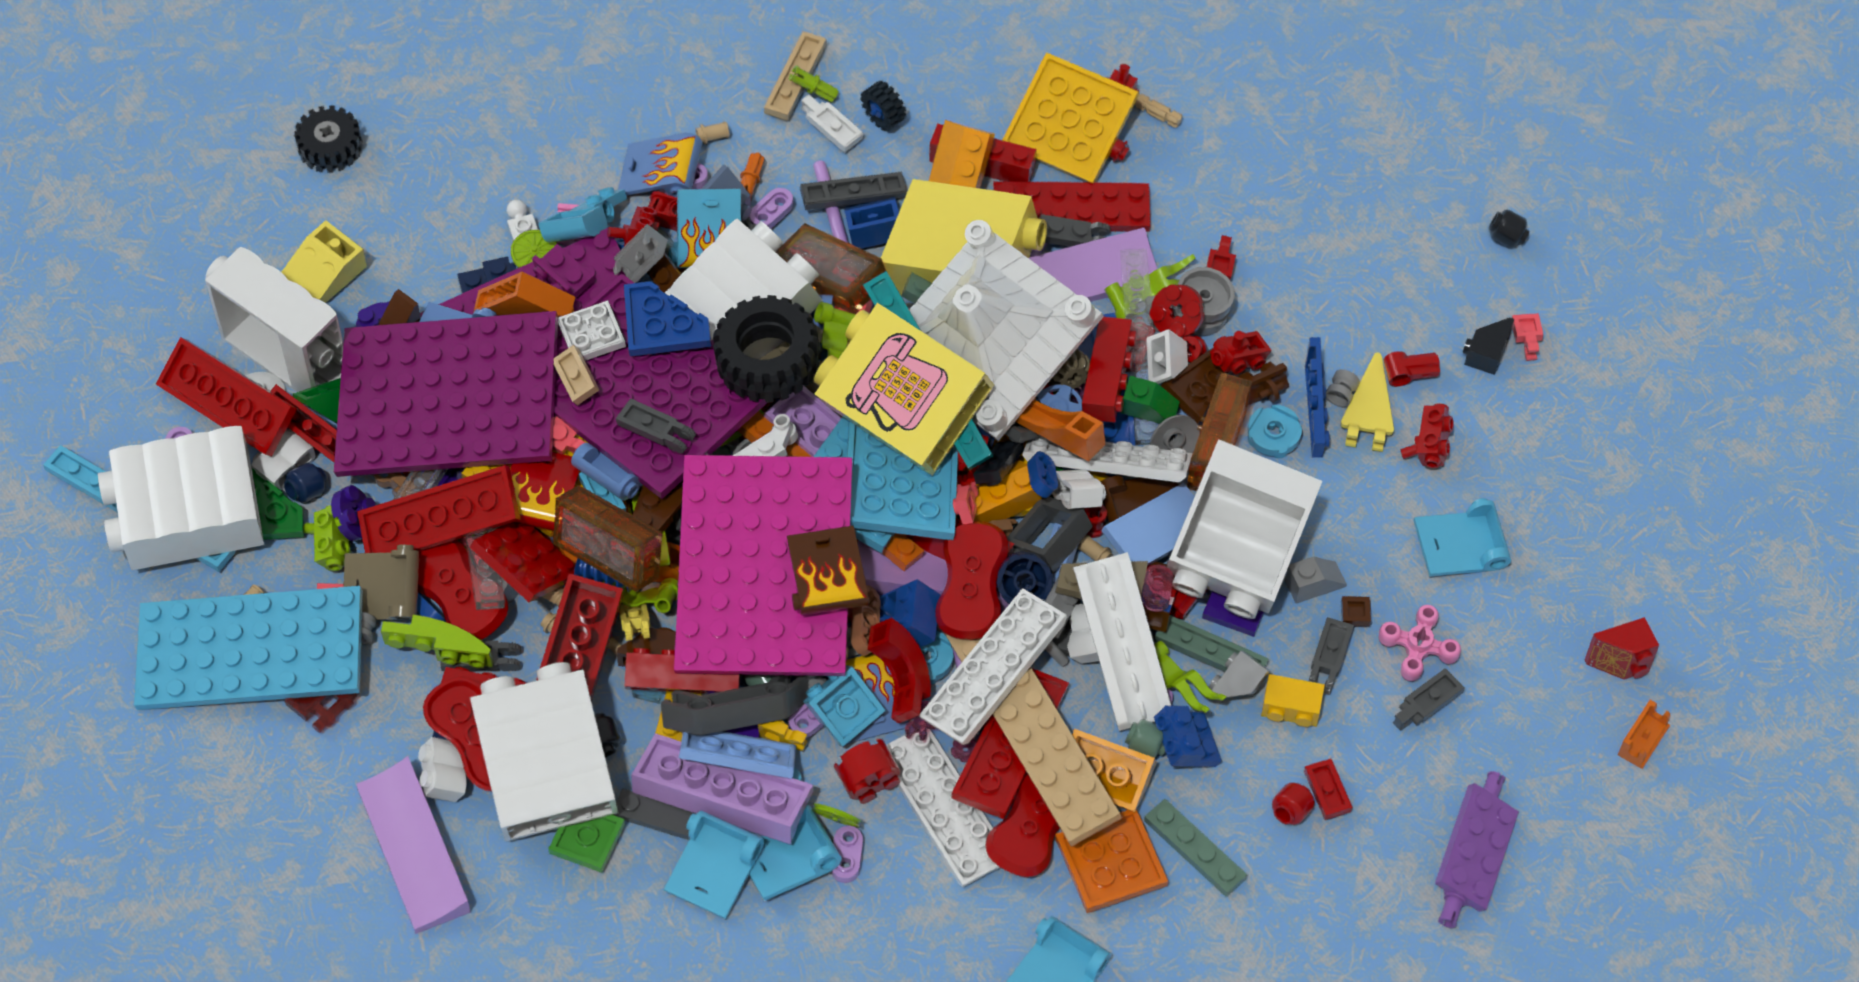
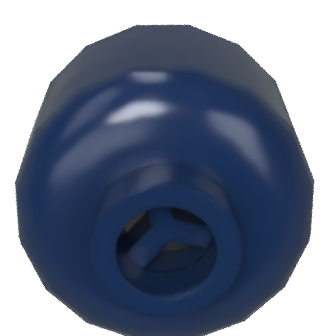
M305 463L287 473L286 480L284 481L285 491L292 500L305 503L323 494L325 482L327 481L326 474L320 467L317 468L314 464Z

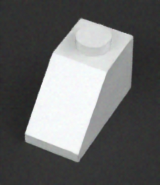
M1169 329L1147 337L1148 380L1160 384L1175 378L1188 366L1187 342Z

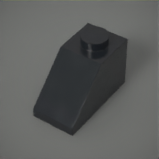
M1509 317L1476 329L1473 339L1467 338L1462 352L1467 354L1464 365L1495 375L1511 334L1514 319Z

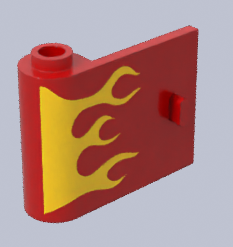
M552 452V461L512 464L510 470L521 519L515 522L560 533L563 532L569 511V502L580 473L571 464L572 456Z

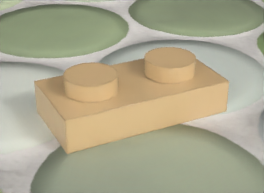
M572 345L554 358V366L573 403L579 405L599 391L579 348L575 345Z

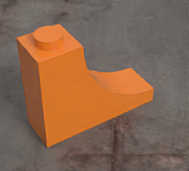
M520 272L478 290L474 311L488 308L494 311L496 315L556 311L558 317L574 312L575 296L527 273Z

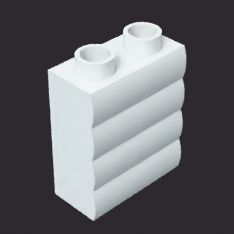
M738 218L729 224L716 241L700 254L693 265L677 278L670 289L664 292L669 296H675L687 304L688 308L695 313H701L709 319L712 340L714 331L717 329V323L722 317L726 318L725 312L731 307L735 309L738 307L737 303L746 300V302L751 301L754 296L760 295V298H767V295H775L777 299L785 297L792 300L793 305L795 303L800 304L804 307L805 312L810 314L823 301L811 286L819 276V273L803 257L796 253L788 262L784 261L776 253L784 243L766 224L760 221L750 230ZM777 338L760 339L750 344L743 353L751 358L760 359L778 347L784 340Z
M239 247L229 258L220 256L212 262L206 272L205 282L222 340L267 372L278 377L295 392L341 378L343 339L337 314L328 304L313 298L305 288L289 281L282 272L268 264H264L255 253L246 248Z
M230 426L210 432H199L177 438L160 439L143 445L123 446L109 451L112 470L98 473V482L104 506L117 504L118 517L104 520L105 532L110 552L124 550L131 571L264 545L250 455L242 426Z
M1218 439L1165 572L1175 576L1172 586L1186 595L1202 598L1206 589L1227 597L1224 607L1228 611L1244 618L1255 619L1258 610L1269 614L1322 481Z
M560 662L544 666L536 672L538 681L518 686L515 685L514 678L510 676L490 679L481 684L482 695L470 697L499 823L505 841L618 813L584 671L572 672L569 663Z

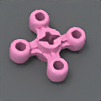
M1423 605L1418 609L1416 614L1417 626L1413 627L1410 631H1403L1397 623L1390 621L1385 622L1379 629L1378 638L1382 645L1392 647L1399 644L1406 648L1408 657L1403 660L1400 672L1407 681H1416L1421 677L1424 666L1422 660L1427 658L1429 654L1438 656L1445 664L1455 663L1461 654L1460 644L1456 640L1446 639L1438 641L1434 639L1431 629L1436 626L1439 613L1432 605ZM1419 640H1422V642H1421L1422 644H1420V646H1418L1417 644H1418Z

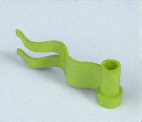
M1192 254L1176 264L1160 267L1136 282L1122 287L1116 282L1106 287L1104 291L1116 311V318L1132 319L1138 314L1136 309L1143 307L1144 302L1148 298L1155 296L1164 287L1172 284L1178 285L1179 280H1167V277L1176 274L1195 260V255Z
M820 302L816 307L814 320L817 323L824 324L821 341L822 348L828 350V357L833 355L839 359L847 347L848 339L845 337L847 327L856 314L833 308L832 304Z
M666 578L661 582L659 588H650L640 592L631 589V592L628 593L626 586L623 590L624 597L622 603L630 607H637L644 603H654L655 609L658 612L666 613L678 598V580Z
M1162 641L1154 644L1166 689L1170 687L1176 688L1192 709L1204 713L1210 710L1207 706L1198 702L1186 680L1190 681L1201 695L1208 699L1223 701L1227 698L1223 694L1213 692L1197 671L1191 669L1186 672L1180 669L1168 656L1169 650Z

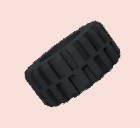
M759 295L752 297V300L748 302L743 300L737 303L738 307L735 309L731 307L726 311V318L722 317L719 320L717 329L714 331L713 348L719 376L724 380V384L729 390H735V394L742 398L749 396L751 401L759 402V399H765V402H774L773 399L781 398V400L789 398V394L793 392L796 395L803 390V384H810L813 380V374L819 368L820 347L817 327L810 313L805 312L804 307L798 303L793 305L792 300L785 297L777 299L775 295H767V298H760ZM764 338H777L790 344V347L783 354L772 359H754L743 353L750 344Z

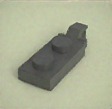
M1446 668L1405 697L1404 702L1399 707L1401 711L1395 715L1393 724L1401 731L1412 722L1416 725L1421 722L1423 723L1462 694L1465 687Z

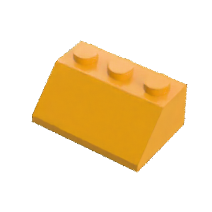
M945 120L929 181L981 189L995 133Z
M1017 459L999 484L987 486L986 483L976 484L979 494L975 498L977 510L974 521L988 523L992 520L1007 519L1033 507L1037 501L1042 499L1030 485L1026 463Z
M1074 729L1072 736L1114 805L1135 812L1148 788L1157 764L1155 758Z

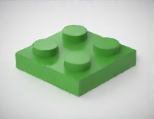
M609 815L558 828L548 848L549 854L602 873L625 826V819Z

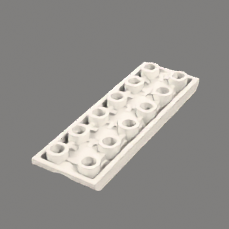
M1040 435L1037 436V439L1028 440L1023 451V457L1027 462L1036 452L1041 451L1051 457L1057 467L1172 482H1181L1186 478L1193 457V453H1188L1180 448L1165 450L1159 449L1155 445H1144L1142 447L1134 446L1130 442L1119 441L1117 443L1105 442L1106 445L1088 462Z
M1128 552L1073 567L1118 731L1129 729L1133 722L1138 724L1142 719L1154 722V716L1165 705L1171 706Z
M1022 588L920 713L919 717L962 745L968 744L1061 630L1067 615Z
M926 724L886 744L900 769V775L898 776L900 783L897 785L958 884L964 887L984 875L999 869L1000 867L988 857L986 852V839L993 827L981 810L951 799L952 791L960 776L928 725Z

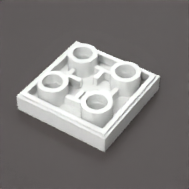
M608 301L558 317V325L567 347L575 345L579 348L585 361L626 347L625 340Z

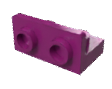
M558 244L541 259L536 255L531 258L535 266L533 271L542 281L547 279L552 286L575 296V299L595 282L593 275Z

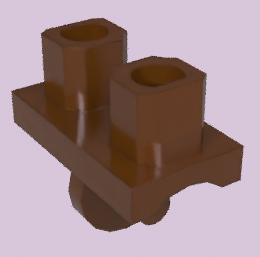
M1270 361L1262 365L1260 373L1254 376L1249 372L1239 375V386L1242 390L1243 402L1248 406L1266 397L1271 402L1278 401L1279 392L1289 388L1286 376L1287 366L1284 363L1276 366Z

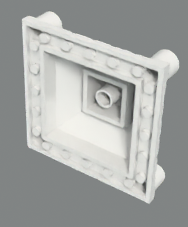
M975 220L968 224L965 229L967 243L932 282V285L921 295L915 305L910 308V312L923 333L986 373L995 386L981 404L972 420L999 441L1104 316L1102 312L1092 305L1087 297L1075 294L995 234L987 222Z

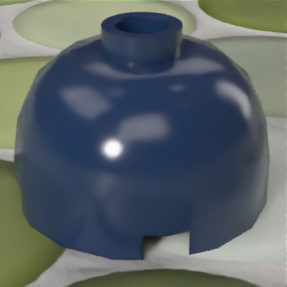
M1020 551L1009 555L1002 562L997 575L999 593L1009 604L1022 588L1044 601L1051 591L1053 582L1050 567L1045 560L1035 553Z

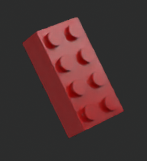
M569 573L540 668L554 663L565 662L570 664L572 672L583 670L592 702L624 592L623 588Z

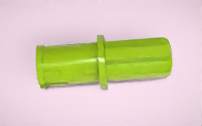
M797 65L792 69V72L795 74H790L788 80L807 89V93L811 94L813 92L829 102H833L836 99L838 89L821 80L819 75L814 76Z

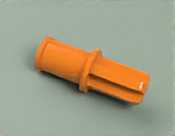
M758 152L750 154L745 170L740 174V183L750 194L751 200L755 186L761 180L759 175L765 160L761 153Z

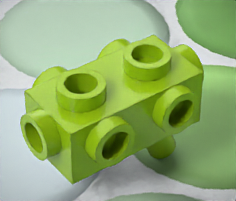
M331 505L314 512V523H305L303 527L304 533L314 534V562L329 571H339L344 567L345 553L352 552L349 539L344 537L338 529V526L341 525L339 518H333Z

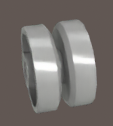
M1197 267L1188 270L1180 277L1178 285H1188L1194 288L1202 297L1203 312H1205L1202 325L1193 334L1208 336L1217 333L1226 324L1235 297L1234 286L1227 276L1210 267ZM1182 305L1173 306L1174 317L1183 316L1181 312Z

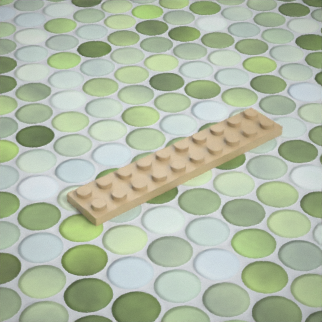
M944 633L961 663L981 640V638L959 639ZM1030 667L992 715L1070 846H1073L1122 818Z

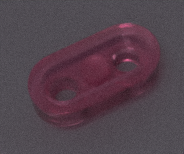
M1152 565L1146 570L1141 600L1143 606L1148 610L1158 612L1165 610L1169 606L1173 573L1166 566Z

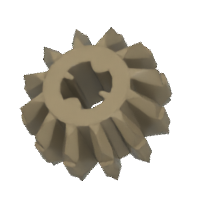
M1077 348L1051 378L1049 383L1051 385L1064 384L1073 389H1080V385L1086 383L1090 366L1088 356Z

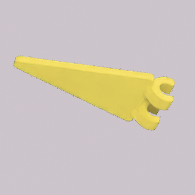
M1378 352L1374 353L1341 420V427L1347 428L1345 446L1356 447L1359 431L1374 433L1372 450L1383 452L1386 435H1392L1394 432L1382 355Z

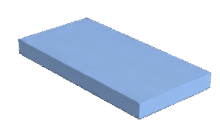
M1182 483L1105 525L1101 531L1119 554L1128 552L1130 561H1148L1147 566L1172 553L1195 496L1185 483Z
M723 731L705 735H693L683 732L679 758L792 779L796 745Z

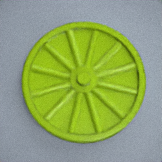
M540 230L525 231L518 235L511 245L512 260L520 268L533 262L531 258L535 255L542 258L557 245V242H546Z
M813 803L814 808L811 810L815 813L847 826L860 827L858 823L862 821L857 817L827 805Z

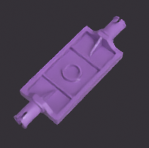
M1488 772L1484 788L1476 783L1470 784L1467 787L1435 881L1436 885L1444 889L1445 903L1438 922L1443 924L1444 927H1456L1461 908L1465 905L1471 906L1479 912L1487 909L1519 813L1518 810L1499 799L1502 785L1505 782L1504 775H1501L1499 779L1501 774L1499 772Z

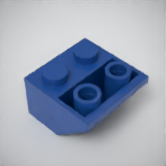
M895 197L844 208L853 250L887 243L899 214Z
M916 579L879 596L881 601L880 622L893 618L909 631L920 648L935 641L937 629L935 609L940 598L938 592Z

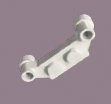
M779 414L774 418V426L771 432L733 456H787L786 447L797 440V429L790 421L788 415Z

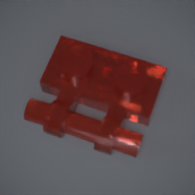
M360 693L286 698L285 703L286 706L306 722L315 714L318 719L312 724V727L320 733L326 726L331 727L336 722L335 718L344 709L348 710ZM333 697L337 701L328 710L325 709L323 705Z

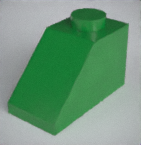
M1130 376L1124 394L1123 410L1120 413L1160 424L1165 419L1176 415L1180 401L1156 382Z
M341 378L293 393V397L321 416L337 423Z

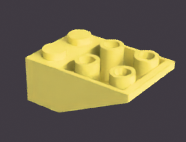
M325 220L305 238L282 270V273L289 281L305 288L313 298L326 303L367 267L363 248Z

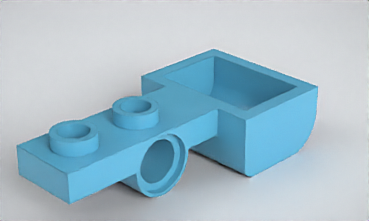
M613 187L601 189L598 191L599 194L586 197V202L569 211L558 212L538 224L543 239L548 243L596 236L601 230L608 227L607 223L613 221L615 214L614 206L627 199L625 189L615 191Z

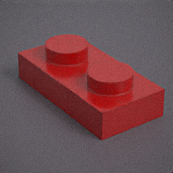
M1332 759L1305 766V776L1324 820L1350 813L1352 805Z

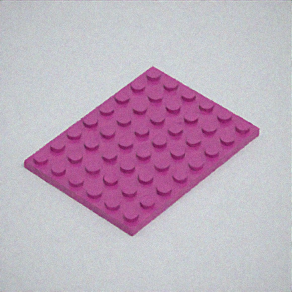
M684 455L674 660L675 673L846 676L848 608L800 615L799 610L794 611L792 594L797 592L787 535L851 526L852 457Z

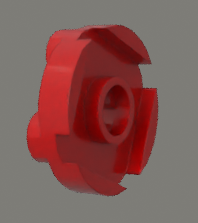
M1172 284L1164 287L1156 294L1149 315L1160 332L1169 329L1179 337H1184L1195 333L1200 328L1205 312H1203L1202 297L1194 288L1188 285ZM1182 305L1181 312L1183 316L1174 317L1173 306Z

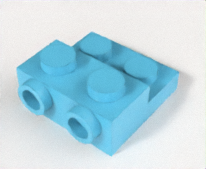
M847 665L846 676H828L830 679L822 686L820 683H817L809 688L806 692L808 697L803 701L819 723L826 727L836 742L842 747L886 711L853 667Z

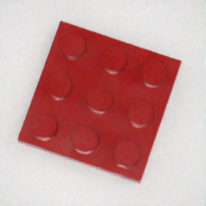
M518 522L506 524L474 539L469 547L529 603L566 585L569 573L574 574L575 565L572 560L565 557L534 526Z

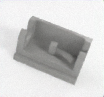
M648 224L645 225L615 255L614 274L617 275L620 271H623L627 278L636 283L663 257L668 239Z

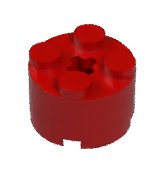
M876 739L878 744L871 745L869 741L852 747L840 756L842 759L840 765L834 764V769L849 797L854 800L858 799L861 804L873 800L876 796L875 793L884 789H892L900 783L898 777L900 769L885 741L882 739Z

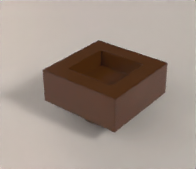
M1342 596V622L1354 626L1370 627V597Z

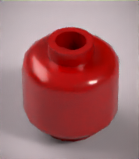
M1291 782L1285 784L1272 800L1274 816L1283 824H1300L1314 808L1313 795L1306 786L1299 783Z

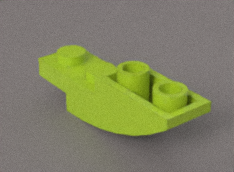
M413 615L411 624L383 621L381 634L384 643L393 648L412 647L425 652L435 650L437 661L449 665L462 663L469 664L475 668L493 667L494 661L490 648L469 632L455 625L419 615Z

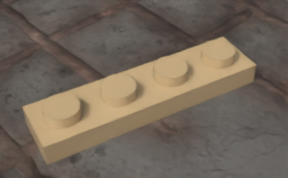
M802 31L764 106L765 114L786 121L789 120L804 90V87L788 80L789 75L795 74L792 72V69L796 65L812 74L826 46V38Z

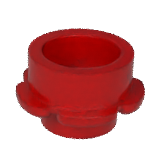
M1119 138L1117 139L1109 155L1113 159L1112 162H1116L1117 159L1122 162L1129 151V148L1126 147L1127 140L1123 142Z

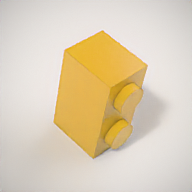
M1269 674L1261 716L1276 722L1283 720L1294 722L1302 727H1317L1325 684Z

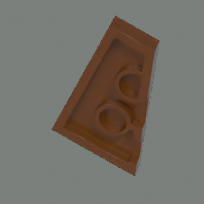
M1213 348L1188 364L1175 378L1165 381L1161 385L1162 388L1180 401L1179 407L1197 424L1200 422L1228 373L1223 372L1219 366L1213 364L1210 354Z
M683 480L663 499L644 485L642 486L627 530L629 539L653 543L659 539L673 522V516L682 508Z

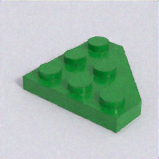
M252 468L263 540L304 537L303 508L296 502L293 503L280 489L268 480L265 481Z

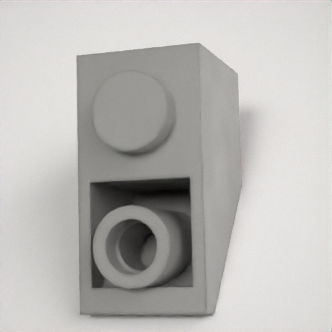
M1240 651L1239 654L1234 652L1225 663L1228 669L1222 677L1217 675L1208 687L1213 692L1223 694L1227 698L1255 694L1271 671L1245 651Z

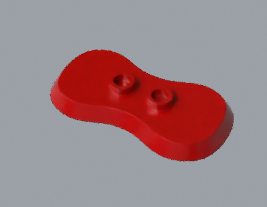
M974 521L971 524H957L955 526L954 539H945L943 546L948 577L944 591L937 602L935 616L939 628L944 633L959 639L982 638L1001 615L996 582L998 570L1008 554V540L1005 533L998 526L987 522Z
M454 540L419 551L418 592L431 598L440 606L447 623L469 632L479 640L492 634L507 616L508 601L500 588L482 579L474 571L463 544L458 540Z
M463 676L448 679L436 686L425 698L423 704L425 720L435 732L448 739L456 747L469 780L483 790L492 791L470 697L482 695L481 685L475 680Z
M1027 773L1014 798L1011 811L1003 821L989 832L986 839L988 857L1000 868L1022 877L1036 876L1048 867L1052 857L1053 839L1060 828Z

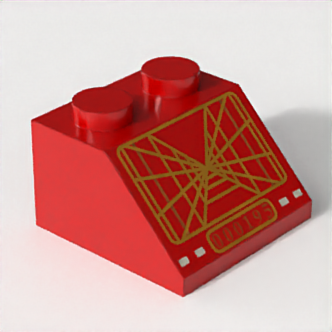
M1644 617L1594 633L1584 660L1587 665L1623 680L1631 677L1641 678L1650 671L1659 648V643Z

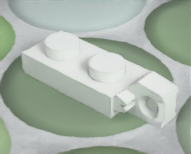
M810 95L801 100V109L806 113L808 121L844 153L863 139L862 131L829 102H821L819 104Z

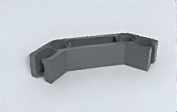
M776 675L768 683L706 695L675 690L672 692V702L669 699H664L661 702L663 727L693 735H705L788 718L804 704L803 701L808 697L806 695L808 690L807 675H798V678L793 682L790 681L792 675Z

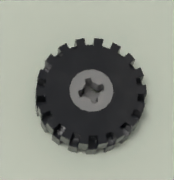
M329 105L327 110L324 109V106H319V111L317 112L313 109L309 110V116L303 115L300 118L301 123L297 122L295 126L296 131H294L301 161L303 163L306 162L307 167L310 169L315 166L316 171L321 173L323 168L327 169V173H333V168H338V171L344 170L343 165L347 164L350 167L353 164L352 158L357 160L360 156L359 151H362V138L357 119H354V115L351 112L346 114L345 108L340 107L337 111L333 105Z

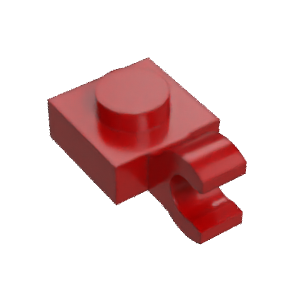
M1222 235L1218 250L1210 249L1206 267L1220 271L1230 280L1236 255L1229 253L1232 237Z

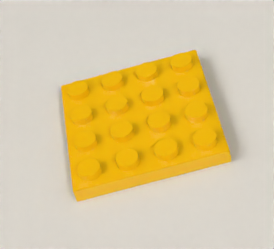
M1046 52L1002 140L1037 149L1036 161L1084 182L1094 183L1097 181L1139 96V92Z

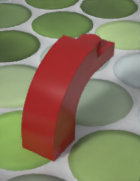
M889 618L871 626L867 650L879 657L886 664L892 675L894 700L891 719L899 724L920 715L922 700L930 697L931 683L927 663L919 645L905 627L893 618Z

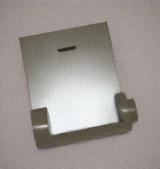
M397 545V550H391V553H345L343 587L361 586L363 590L362 612L373 615L376 620H412L413 615H417L419 551L414 550L413 545Z

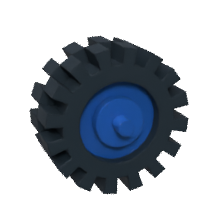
M877 81L861 93L860 101L863 102L861 105L866 109V115H869L871 117L870 121L872 123L876 122V126L878 128L881 127V130L888 131L905 119L906 108L902 106L904 102L899 100L898 96L900 95L898 92L895 93L892 86L889 87L887 82Z

